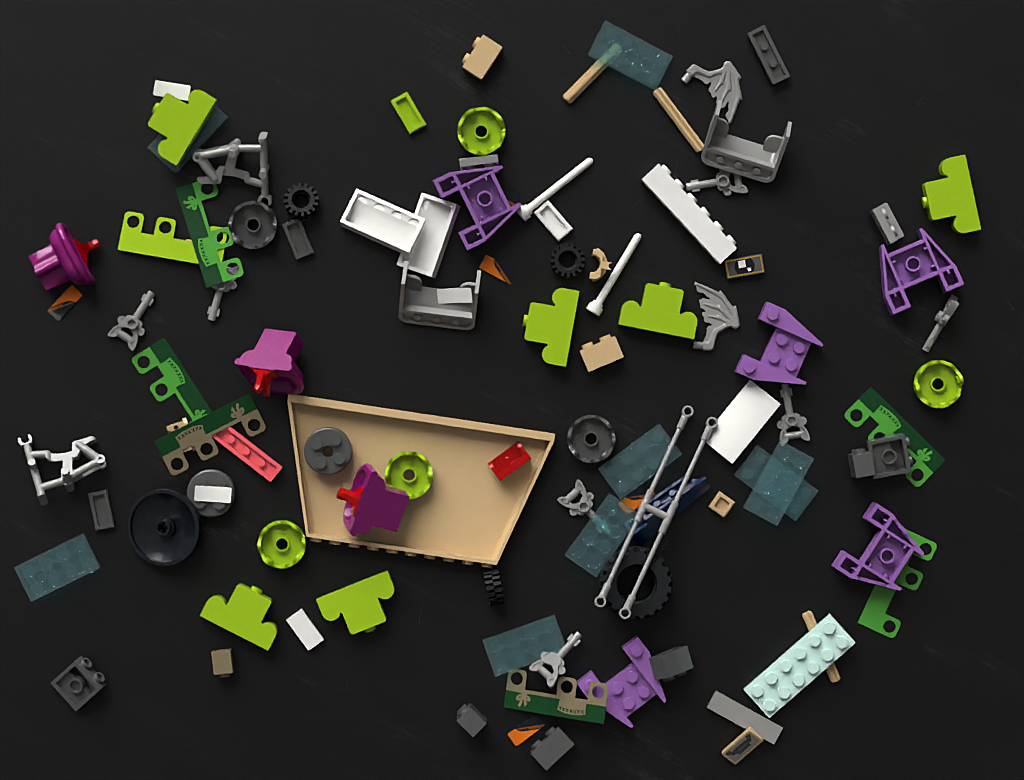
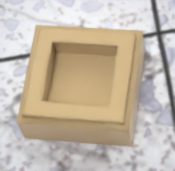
M719 491L708 507L722 517H725L735 502Z

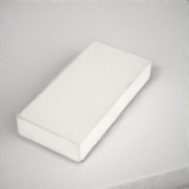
M549 200L533 212L558 242L573 229Z
M302 608L286 619L308 651L324 640Z

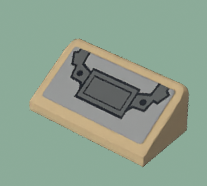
M750 726L725 747L721 754L736 765L758 746L763 739Z

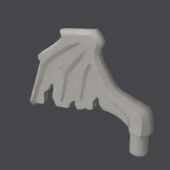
M730 61L724 62L721 69L706 71L695 64L691 65L681 80L687 84L694 77L703 81L704 84L711 83L708 91L711 93L712 98L717 97L716 104L718 100H722L721 108H725L727 102H729L728 112L725 117L728 120V124H731L739 101L742 100L739 84L740 74Z
M695 282L694 285L697 292L704 293L709 298H702L699 300L700 308L705 310L702 313L704 322L711 324V326L706 328V337L703 342H693V349L711 351L714 349L717 335L728 327L737 329L740 326L737 307L730 304L721 290L718 292Z

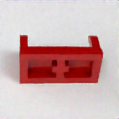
M518 441L490 461L488 465L501 481L530 460L531 457Z

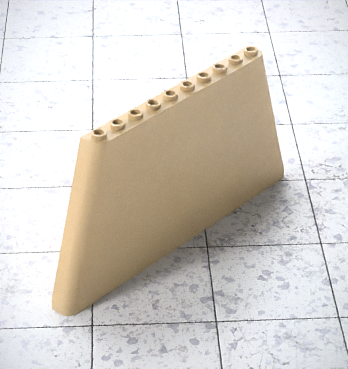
M288 394L287 402L306 537H310V541L322 542V539L329 540V544L340 545L341 542L348 543L349 547L354 548L365 545L368 550L378 551L379 548H385L388 553L397 554L398 551H405V555L416 556L418 553L424 554V558L435 559L438 556L443 557V561L454 562L455 559L462 560L463 564L473 565L474 562H479L482 567L492 568L493 565H497L555 439L554 433ZM323 427H333L342 430L352 444L350 463L344 470L334 475H323L315 472L307 464L304 456V447L308 437L314 431ZM519 441L531 459L500 481L488 463ZM331 446L323 448V454L326 457L333 455L334 450ZM414 451L426 457L433 470L431 486L422 496L408 499L397 532L372 526L368 532L363 534L357 533L356 536H352L343 522L346 501L336 497L339 489L350 490L357 471L365 463L372 465L385 481L384 474L387 464L398 453ZM411 469L405 470L404 478L409 481L413 480L415 477L414 471Z

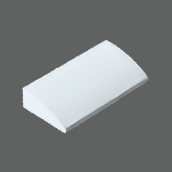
M356 188L340 220V225L410 257L426 219Z
M421 193L414 214L425 218L426 221L411 256L400 253L397 265L404 268V261H408L409 270L436 278L460 206Z
M749 380L717 419L718 425L713 429L706 443L733 464L781 404Z

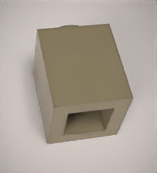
M232 648L213 650L211 652L214 675H219V678L229 677L230 673L235 671Z

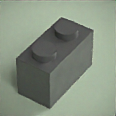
M858 448L851 450V454H847L851 477L860 478L875 475L871 452Z
M688 646L675 647L649 658L655 680L671 681L675 679V675L676 677L685 675L687 670L693 668Z
M471 703L468 706L464 704L457 711V722L472 737L487 724V718Z
M559 725L556 728L552 726L545 733L546 737L542 741L538 739L531 746V755L546 771L575 745L574 741Z

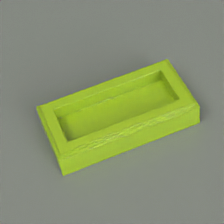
M408 92L391 100L393 107L409 134L426 126Z

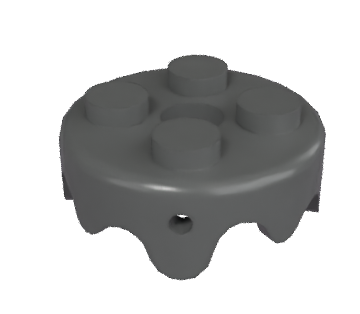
M247 201L238 205L233 210L228 224L235 243L248 249H258L270 243L277 232L278 226L273 210L260 201ZM251 219L258 221L259 227L257 230H251L248 227V222Z
M586 415L578 418L568 430L567 443L570 451L577 459L587 463H595L606 459L610 455L615 445V434L611 424L604 418L596 415ZM593 433L596 435L597 440L594 444L586 442L587 434Z
M323 427L314 431L308 437L304 447V456L307 464L315 472L323 475H334L344 470L350 463L352 444L342 430L333 427ZM325 446L333 448L334 453L332 456L326 457L323 454Z
M207 469L199 472L191 479L187 488V497L193 502L200 515L217 517L226 513L231 508L236 497V490L233 480L229 475L216 469ZM195 486L232 488L231 503L195 501Z

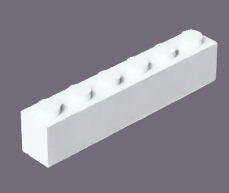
M660 164L656 165L641 181L718 264H721L737 249L735 246L736 241L730 235L725 236L722 232L723 227L717 221L712 222L709 218L710 213L704 207L699 208L696 204L697 199L691 193L687 194L683 190L684 185L678 179L674 180L670 176L671 171L664 164L662 166Z

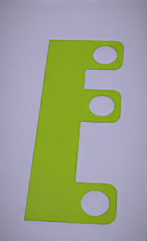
M135 212L125 213L118 250L199 264L192 241L173 238L176 227L174 219L159 217L156 221L154 235L141 233L144 221L143 214ZM130 216H137L139 218V225L137 227L131 228L128 226L127 220ZM167 221L171 224L172 228L169 233H162L159 226L162 222ZM211 226L210 230L214 231L222 227ZM222 232L223 239L219 243L226 244L227 233ZM225 248L217 250L220 262L223 260Z

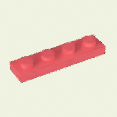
M231 426L212 435L215 440L270 482H272L283 467Z

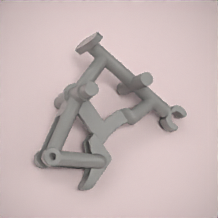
M268 132L260 133L258 137L260 145L241 144V140L236 138L228 145L203 150L196 149L193 154V160L200 165L207 175L198 177L197 181L200 184H220L223 175L244 179L246 184L260 187L261 194L257 201L262 202V198H267L268 205H271L273 198L269 194L268 170L270 167L267 153ZM240 152H260L259 177L261 180L250 177V173L235 168ZM228 155L225 166H219L216 171L208 161V158Z
M30 434L28 435L29 441L23 443L20 437L18 438L19 446L24 448L41 505L48 504L45 490L64 485L69 492H72L74 490V482L99 469L103 470L107 466L105 457L88 447L97 442L93 436L72 442V451L60 454H52L48 450L33 451L31 447L33 439ZM81 454L91 460L73 470V461L78 460ZM46 458L48 462H63L61 478L42 483L35 459Z

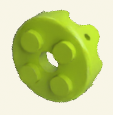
M488 107L469 109L458 123V139L468 152L480 156L489 155L495 152L503 143L505 138L504 121L497 112ZM480 126L487 129V134L484 137H479L476 134V129Z
M934 360L925 363L917 371L913 383L914 391L919 400L925 405L933 408H945L960 397L964 380L961 373L952 363ZM937 378L943 383L939 390H936L932 385L933 381Z
M404 451L391 458L385 469L384 476L387 486L404 490L409 495V499H415L422 496L430 488L433 480V470L430 462L422 454L414 451ZM411 469L414 471L415 477L413 480L409 481L404 478L405 470Z
M278 520L263 528L258 538L257 547L263 561L267 565L284 569L295 565L302 558L306 549V539L298 525L287 520ZM283 538L287 541L288 546L286 549H279L277 547L279 539Z

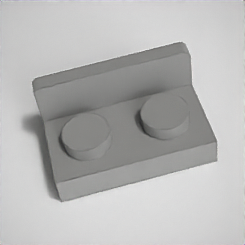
M497 154L459 159L461 171L499 166Z
M884 203L869 211L887 245L904 236L888 203Z

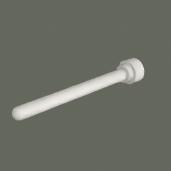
M587 158L531 203L524 206L521 205L516 212L524 221L528 220L534 209L592 165L593 159Z
M636 233L598 297L588 304L586 309L593 314L600 316L602 313V303L641 240V234Z

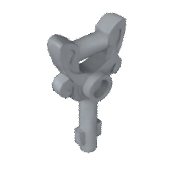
M719 169L716 179L698 181L696 179L691 180V183H686L687 191L692 190V192L717 186L719 191H723L725 196H729L731 192L741 194L748 192L747 187L742 184L741 175L733 173L735 186H732L729 182L732 172Z
M227 266V272L230 275L238 273L239 266L233 268ZM237 278L212 286L216 292L212 306H209L207 311L209 320L215 321L216 316L219 317L221 310L219 305L223 292L235 289L237 287L235 282Z
M150 290L147 294L144 293L141 298L142 302L134 315L119 316V324L110 330L108 336L121 338L134 351L137 347L139 336L145 334L140 318L147 307L151 306L154 302L153 297L155 293ZM122 328H129L133 336L122 331Z
M953 294L949 297L943 311L939 310L934 320L937 321V324L922 348L926 352L930 351L939 333L959 305L957 302L958 298Z
M788 383L781 384L782 390H780V395L784 399L786 415L782 416L781 420L776 423L778 429H781L780 445L783 446L788 440L797 438L810 441L809 433L804 427L807 419L793 412L791 396H793L792 388H789ZM791 426L799 427L798 431L787 432V429Z
M578 479L575 483V488L566 497L561 496L557 500L565 507L570 508L569 512L572 516L586 514L597 525L598 531L607 535L611 531L608 527L609 524L605 520L602 521L591 509L593 506L591 500H593L594 495L591 492L586 493L583 483ZM581 493L580 501L572 504L571 502Z
M576 632L574 635L571 634L567 638L568 642L557 654L554 652H542V659L534 662L529 667V670L539 672L547 679V684L552 689L556 684L558 675L566 673V669L563 667L565 665L563 661L564 656L573 646L576 647L581 642L580 638L582 635L579 632ZM543 665L552 666L554 672L551 674Z

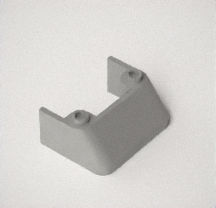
M718 100L701 154L703 163L764 183L774 180L790 137L792 122L788 121L783 137L770 135L766 138L764 145L727 134L729 124L725 119L719 118L722 100Z
M404 261L398 315L402 322L459 330H471L474 328L481 270H477L476 283L465 282L460 286V288H471L472 303L438 304L437 289L439 288L423 287L422 280L418 276L407 274L408 261Z

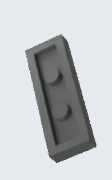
M765 25L747 33L772 86L789 78L790 75Z

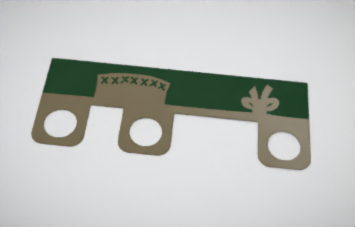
M249 393L154 442L170 473L177 475L189 467L182 450L194 445L200 459L207 460L218 454V448L212 435L240 421L249 436H255L263 432L266 426ZM251 419H257L260 422V428L257 431H251L248 428V422ZM210 443L213 447L212 453L209 455L202 454L200 450L202 444ZM174 458H180L183 461V467L180 470H174L171 467V461Z
M514 668L508 671L504 708L604 724L608 696L607 684L591 682L588 699L585 700L575 698L577 681L574 678L560 677L558 679L557 692L554 695L525 690L526 671ZM516 672L520 673L523 677V681L519 685H515L511 681L512 674ZM570 681L573 685L572 691L564 693L561 689L562 682ZM595 686H601L604 689V695L601 698L593 696L592 690Z

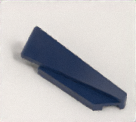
M685 476L655 495L649 504L667 512ZM702 476L701 479L689 478L672 520L711 487L705 476ZM647 511L645 512L641 523L638 524L633 535V539L639 547L658 533L663 519ZM634 518L624 523L628 532L632 528Z

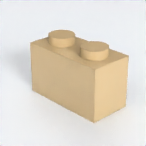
M485 35L481 38H476L472 45L473 51L471 54L467 53L461 62L464 64L462 69L480 81L483 80L503 49L502 46Z
M608 334L599 338L600 342L593 345L592 342L582 345V350L579 352L588 372L624 357L615 336L611 337Z

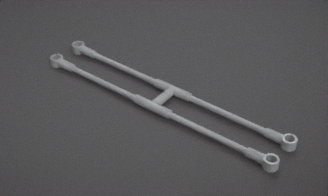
M685 406L682 409L681 418L676 426L677 430L650 488L646 491L607 582L604 583L599 596L594 600V605L597 608L605 606L606 597L611 588L613 578L645 512L647 511L663 519L658 530L659 534L631 595L629 594L624 607L618 613L619 617L623 620L628 619L631 615L630 610L636 599V593L658 545L671 523L679 505V499L700 453L713 429L718 425V420L715 417L707 419L705 423L706 428L701 436V442L668 511L664 512L650 505L654 489L681 430L684 429L689 417L694 412L691 406ZM684 409H689L691 414L686 415ZM709 420H713L715 422V426H710L708 423ZM597 599H602L603 605H598ZM622 610H626L628 612L627 617L622 616Z

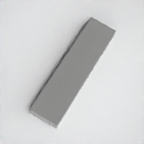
M718 691L714 692L707 705L708 709L745 729L751 726L761 738L772 744H775L783 729L782 726Z

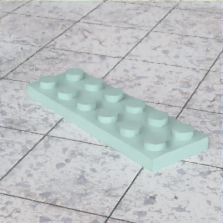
M829 613L744 688V691L770 718L856 642Z

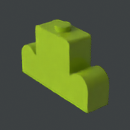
M194 90L189 94V104L184 103L170 93H166L160 104L157 102L153 107L152 113L154 114L148 122L149 127L167 137L166 140L161 141L158 145L159 154L178 167L218 103L217 99L201 90Z
M966 155L943 160L939 165V172L945 178L926 182L922 185L924 195L922 197V205L924 209H927L929 220L934 221L953 217L951 228L957 234L981 230Z
M660 282L659 285L648 283L644 288L641 306L635 301H627L622 305L618 325L694 339L697 317L691 312L680 314L683 290L671 288V284Z
M559 288L552 295V301L555 306L532 302L528 315H524L522 325L526 326L524 339L547 344L542 351V358L548 364L566 367L579 291Z
M386 570L321 596L316 601L322 616L326 620H336L342 613L351 634H356L363 630L365 633L375 630L376 625L386 621L387 617L379 598L389 599L394 594L395 586L389 570Z
M239 583L228 603L222 595L210 597L200 614L201 617L269 651L278 633V627L274 622H263L273 600L262 594L263 590L253 585L250 588Z

